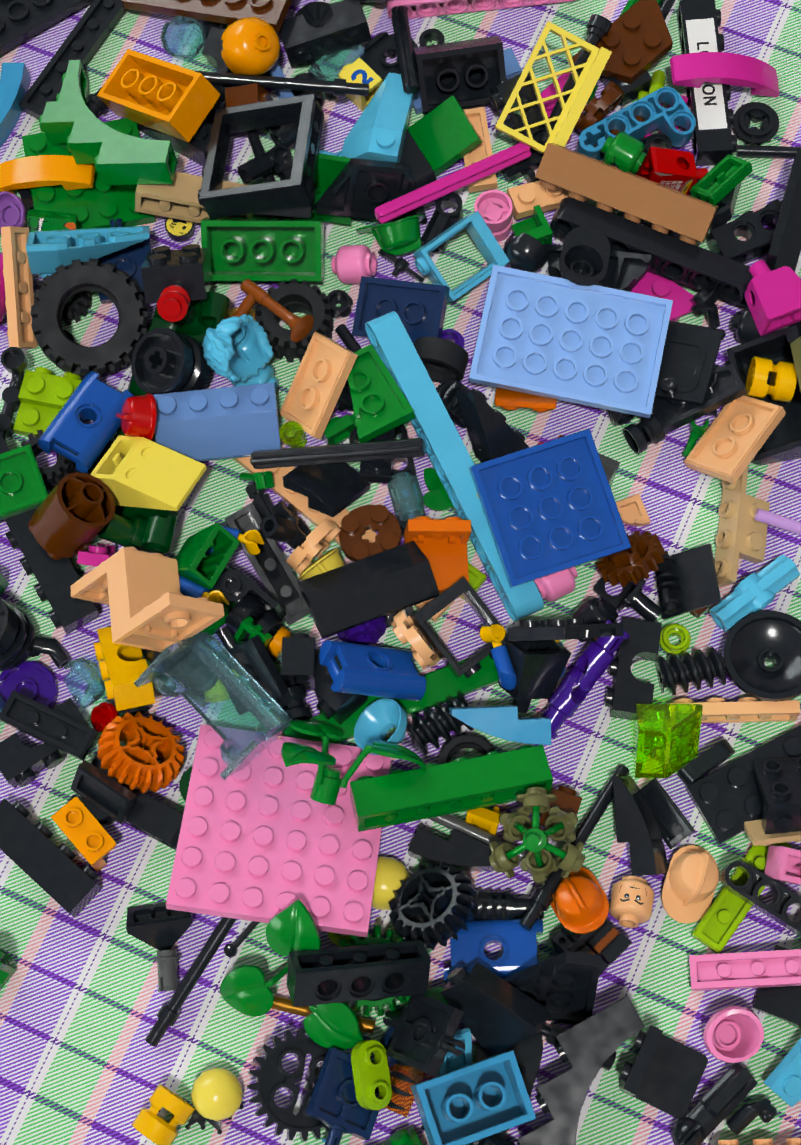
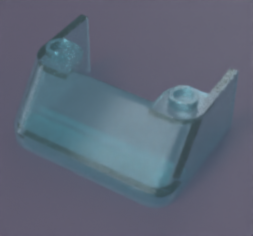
M201 632L166 647L134 682L139 688L153 681L157 691L166 697L182 695L225 740L220 745L221 757L228 765L220 774L224 780L247 766L290 726V718L279 704L215 637L206 632Z

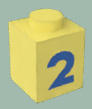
M360 57L352 64L345 65L338 74V79H346V82L369 84L368 96L345 94L362 112L383 82Z

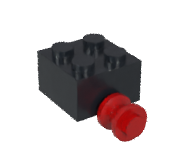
M189 244L183 246L180 250H170L168 246L153 248L152 252H148L141 266L145 303H157V311L164 320L169 322L180 321L187 314L191 300L207 299L212 285L208 248H200L198 244Z

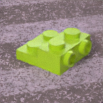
M36 367L34 371L26 370L18 395L21 403L13 427L15 434L28 436L32 433L34 437H37L38 430L45 432L82 381L81 377L71 372H65L63 377L52 375V371L43 367Z

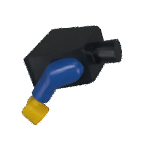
M493 624L491 627H481V639L493 645L491 653L499 678V686L512 696L510 705L517 706L519 713H527L532 699H548L553 694L559 679L566 672V664L571 652L565 649L563 644L559 643V640H506L505 645H502L501 641L505 637L503 626Z

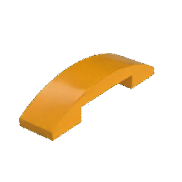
M38 155L6 161L0 164V192L8 191L14 194L16 189L62 185L66 191L93 188L95 164H76L74 157L68 155Z

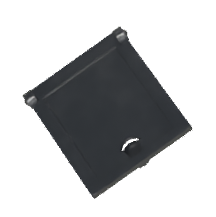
M669 321L655 397L703 405L720 344L726 335L725 330Z

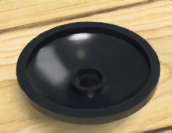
M763 611L751 614L735 624L726 638L723 659L729 677L739 689L754 698L774 702L789 700L801 695V621L782 612ZM772 662L775 665V667L768 668L764 665V663Z

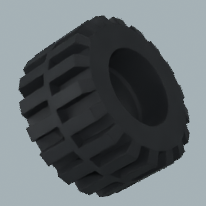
M290 279V284H285L284 281L278 283V288L275 289L271 286L267 291L274 300L291 313L299 312L313 316V327L304 339L299 342H293L290 337L291 330L279 325L281 321L279 317L265 306L257 305L256 320L259 326L264 328V332L268 334V340L275 357L281 360L285 356L287 362L292 363L294 358H299V362L302 361L314 332L321 333L332 339L333 331L331 307L328 304V298L325 293L321 294L320 288L316 285L310 288V282L303 280L302 284H298L297 279Z

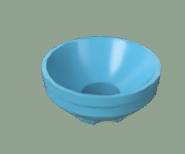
M382 698L371 703L360 714L354 728V740L357 746L363 750L366 745H372L373 741L397 745L402 743L407 727L405 710L400 704L389 698ZM396 727V730L390 737V739L385 741L386 733L391 728Z

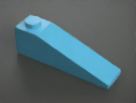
M388 73L345 138L341 157L400 163L414 99V93L407 94L404 92L401 74Z
M149 226L29 232L26 252L31 274H39V277L45 278L47 275L51 276L56 272L55 268L63 264L65 267L72 264V260L80 259L81 262H87L89 258H101L150 239Z

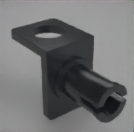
M602 577L593 587V591L601 598L608 600L618 612L625 607L627 609L631 607L645 620L654 622L664 610L642 593V587L647 582L644 579L637 585L629 581L625 587H622V592L618 596H611L606 592L605 582Z

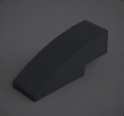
M631 776L613 777L617 843L629 842L632 876L667 873L666 851L661 832L645 796Z
M419 827L408 849L410 857L428 864L433 861L440 865L444 861L451 867L455 865L461 871H495L489 861V856L492 854L490 846L455 829L449 841Z

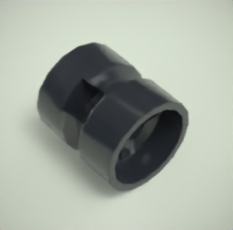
M249 593L243 600L237 602L225 619L226 625L234 632H237L242 621L250 616L254 620L252 623L254 626L259 624L263 627V634L269 633L273 636L270 642L285 624L284 620L272 610L265 611V604L253 593ZM247 632L244 640L247 641L251 634Z

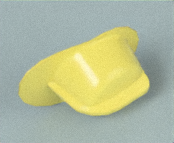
M339 548L328 551L312 562L307 570L298 576V579L305 580L344 566Z

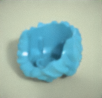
M243 314L240 317L233 316L222 319L216 329L208 328L202 343L203 356L207 360V365L216 374L234 382H245L251 376H258V369H263L265 363H269L274 354L268 340V334L264 332V328L259 326V323L247 314Z

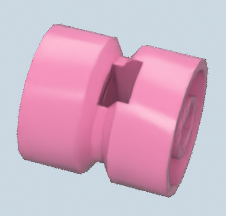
M496 189L481 193L475 201L474 212L478 211L499 243L505 240L512 230V201L506 193Z

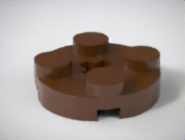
M613 81L608 83L600 93L602 97L599 99L593 97L583 110L585 112L579 117L575 128L580 133L589 126L606 118L611 110L614 111L625 96V93Z
M383 505L360 506L344 516L341 521L340 529L342 531L339 533V541L343 553L351 561L355 562L401 544L400 524L397 518ZM371 529L373 532L377 531L379 535L375 536V542L370 543L368 539L363 540L361 538L365 535L366 530Z

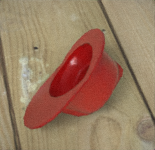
M146 393L145 395L127 398L123 403L121 412L116 413V417L121 419V428L124 435L128 437H144L152 440L157 416L154 396Z

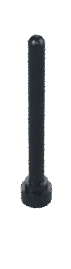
M592 14L586 26L588 29L586 32L588 35L586 42L596 46L598 41H601L603 37H607L612 27L611 21L601 15ZM582 49L574 66L586 63L590 53ZM582 69L576 70L578 77ZM570 73L562 92L573 89L575 83L572 73ZM569 95L563 97L565 103ZM557 100L549 118L560 115L562 109L559 100ZM556 121L550 123L551 129H553ZM546 126L539 138V143L545 145L549 137Z

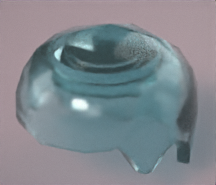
M179 15L164 24L160 38L163 48L171 56L181 60H189L195 58L203 51L207 34L205 27L198 20Z
M86 657L73 659L64 666L65 669L71 668L64 677V681L71 695L81 707L87 708L104 695V681L106 680L102 681L100 668L96 663Z

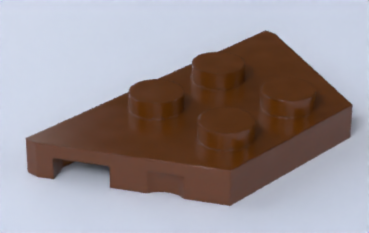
M639 0L612 23L608 36L598 41L596 47L599 49L604 47L612 52L601 73L602 76L615 77L617 80L632 84L672 49L673 41L657 0ZM581 50L572 57L574 64Z

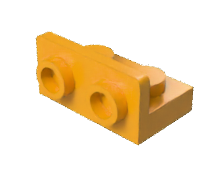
M74 797L52 815L51 818L98 873L107 865L103 857L112 851L117 844L79 798Z

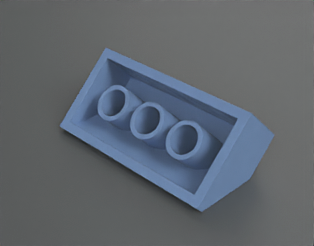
M274 383L153 395L157 410L155 426L156 443L198 462L251 457L253 451L281 449L277 396Z

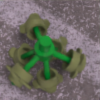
M530 787L527 789L526 794L517 795L516 800L523 802V806L512 813L504 812L499 817V822L504 827L505 833L503 838L506 842L499 846L496 841H493L489 845L492 851L489 861L493 869L499 873L504 872L508 878H512L515 875L513 869L519 866L520 863L522 871H528L533 876V881L538 884L544 883L546 877L551 872L558 871L559 868L563 870L561 877L564 879L568 877L571 871L577 873L585 861V855L581 853L584 843L580 841L577 846L570 844L576 839L574 830L575 825L578 823L577 815L574 812L566 813L561 811L558 806L550 808V802L556 801V795L547 794L545 788ZM549 811L550 817L545 822L544 831L539 828L540 813ZM530 813H532V821L529 818ZM548 837L556 841L564 840L566 844L562 849H559L548 843ZM516 840H523V843L516 848L509 844L514 843ZM528 849L529 852L526 858H523L520 862L518 854ZM551 853L557 855V858H552Z

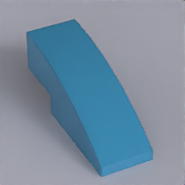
M2 63L0 78V147L15 128L23 112L19 107V103L28 92L31 81L25 63Z
M517 706L449 708L450 715L488 735L525 744L552 745L551 719L547 717L518 718Z

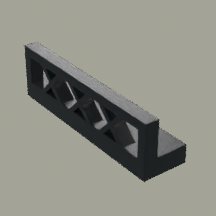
M799 150L796 152L766 259V264L771 271L788 266L795 272L801 251V151Z

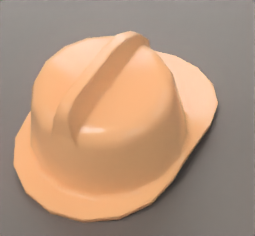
M695 845L681 847L673 854L662 888L661 900L667 914L679 923L690 924L699 921L711 906L719 882L720 872L715 859L707 850Z

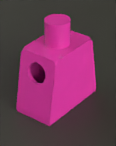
M764 260L757 261L751 265L749 272L753 278L750 280L745 291V300L759 334L763 336L800 322L801 279L788 266L771 271Z

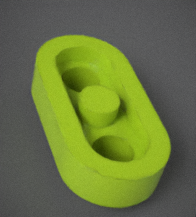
M362 1040L353 1047L351 1052L356 1099L364 1109L381 1110L389 1104L392 1097L386 1049L377 1040ZM372 1052L374 1053L375 1058L373 1063L370 1060V1055ZM377 1087L379 1088L378 1098L375 1096V1089Z

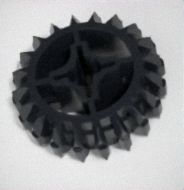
M431 861L428 868L419 864L418 872L408 871L409 878L406 881L399 880L401 888L393 891L396 899L388 903L392 911L389 916L395 927L394 930L405 941L422 940L424 946L434 950L438 942L446 947L449 938L458 940L457 933L460 930L468 931L465 922L474 920L472 910L477 908L476 900L474 899L477 895L471 880L455 865L451 867L444 861L440 865Z

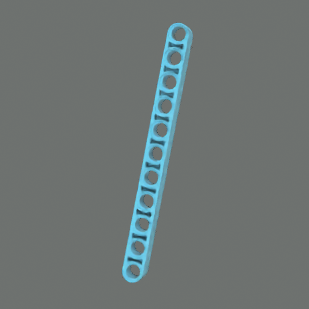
M392 311L366 322L365 330L372 346L414 410L415 418L410 421L418 437L422 438L425 442V451L450 501L462 520H471V534L469 538L509 617L516 622L544 608L543 599L534 581L512 588L509 586L480 498L476 495L477 490L469 469L471 466H474V463L398 314Z

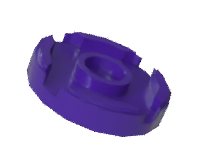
M26 661L0 674V696L5 703L14 690L51 709L56 705L59 694L57 680L52 672L40 662Z

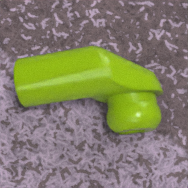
M657 70L653 72L649 92L641 90L638 93V100L665 86L666 74L663 71Z

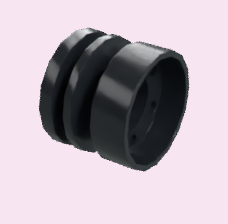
M0 597V671H6L23 663L31 653L35 641V626L27 614Z

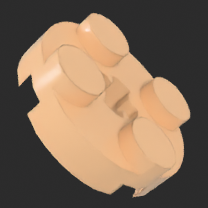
M329 518L324 519L306 537L301 546L298 545L288 557L286 563L301 575L312 564V560L315 557L319 558L330 547L329 543L342 530Z
M404 609L393 616L394 621L391 622L393 632L403 644L407 642L411 644L412 655L423 669L428 665L432 667L441 660L436 651L433 652L429 647L430 643L412 621L411 616L407 617Z

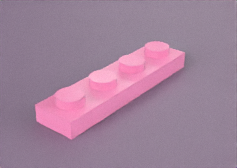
M801 949L689 955L692 991L801 986Z

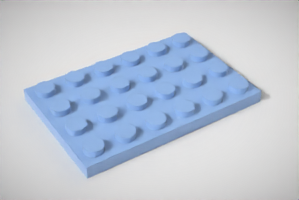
M493 265L468 382L650 418L673 300L598 285H578L568 279Z

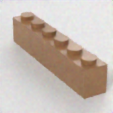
M553 142L547 144L535 176L541 179V185L548 189L558 191L559 187L570 191L568 196L585 202L587 197L597 201L596 207L612 213L614 208L625 212L624 218L636 223H640L642 219L653 223L652 229L664 234H668L669 230L681 234L680 240L696 245L697 241L702 243L705 241L718 210L716 205L636 174L623 172L614 166Z

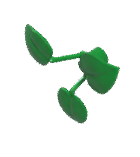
M290 720L289 725L292 729L303 734L319 736L323 741L322 752L317 751L315 748L292 742L283 743L281 755L286 767L301 763L318 764L310 798L329 805L336 804L340 787L347 788L349 779L369 753L407 760L418 764L422 769L426 770L424 761L412 750L397 744L373 741L372 745L365 746L342 778L340 776L341 770L331 767L336 765V759L328 754L329 738L342 740L343 733L334 726L319 722Z
M299 899L276 914L266 927L267 942L279 955L289 956V952L320 949L321 941L315 922ZM288 963L268 981H266L265 975L259 967L253 965L239 966L230 971L223 979L220 986V994L229 1005L242 1014L254 1017L264 1015L269 1012L275 1001L274 994L269 987L275 985L287 974ZM345 1002L308 1006L312 1013L306 1016L303 1025L306 1033L318 1045L325 1048L345 1050L353 1048L358 1042L364 1040L360 1032L358 1019Z

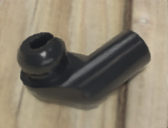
M35 635V641L29 656H39L40 653L48 654L58 669L65 667L71 662L70 657L57 639Z
M761 1098L742 1105L726 1121V1124L733 1133L738 1135L757 1116L764 1123L770 1122L777 1115V1109L770 1104V1100Z

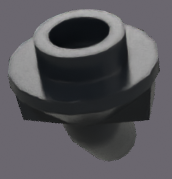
M705 287L691 299L694 302L691 309L699 316L706 312L708 326L718 328L720 320L715 303L720 297L714 288L708 291Z

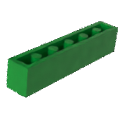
M523 745L516 750L502 753L500 751H492L484 756L471 759L461 757L450 763L440 765L435 763L426 764V770L422 768L409 771L400 769L392 771L388 775L378 777L363 776L356 781L350 782V798L358 832L517 801L516 796L526 794L527 789L530 787L545 788L547 794H550L553 777L543 745Z

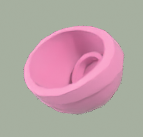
M729 1006L713 1014L706 1023L703 1032L704 1045L710 1054L718 1060L726 1063L742 1062L751 1058L759 1051L764 1040V1029L758 1016L752 1010L742 1006Z

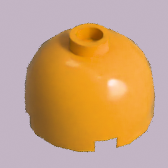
M257 17L241 18L228 25L222 34L223 50H221V55L227 67L235 74L261 76L272 69L279 58V37L274 28L265 20Z

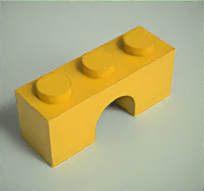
M111 627L97 629L99 642L93 643L102 681L106 680L104 681L107 699H114L117 711L155 703L152 678L147 661L143 659L141 648L112 643Z

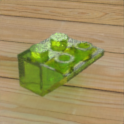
M636 704L633 739L635 778H669L697 756L703 710L702 704Z

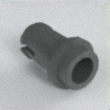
M177 950L157 951V958H154V962H157L158 992L175 991L179 987L177 960H180V956H177Z

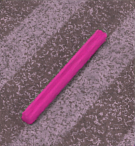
M520 142L380 205L374 209L377 221L384 224L530 158V146Z

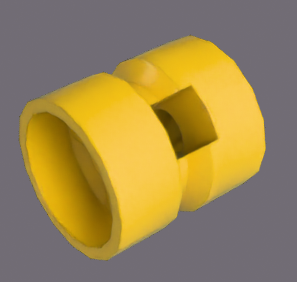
M754 356L748 369L746 379L748 393L746 395L758 398L770 395L772 400L790 403L797 384L795 364L779 361L774 365L771 359ZM768 374H771L770 384L768 385Z
M159 1084L149 1098L151 1106L149 1108H142L131 1125L155 1144L171 1145L178 1135L177 1126L185 1125L195 1108L176 1093ZM162 1107L173 1114L169 1121L158 1114Z

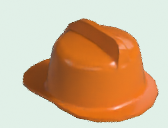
M581 867L577 873L571 871L567 878L562 879L552 895L554 900L551 903V907L560 923L573 933L587 934L593 932L604 924L608 916L609 903L607 896L589 869Z

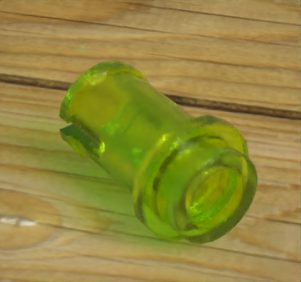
M289 421L281 426L279 434L284 444L289 445L291 448L306 446L307 439L305 437L307 436L299 423Z

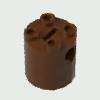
M80 472L67 474L33 513L28 528L34 535L37 543L47 551V554L52 559L61 560L62 558L78 556V551L85 550L113 518L115 512L114 498L109 488L98 478Z

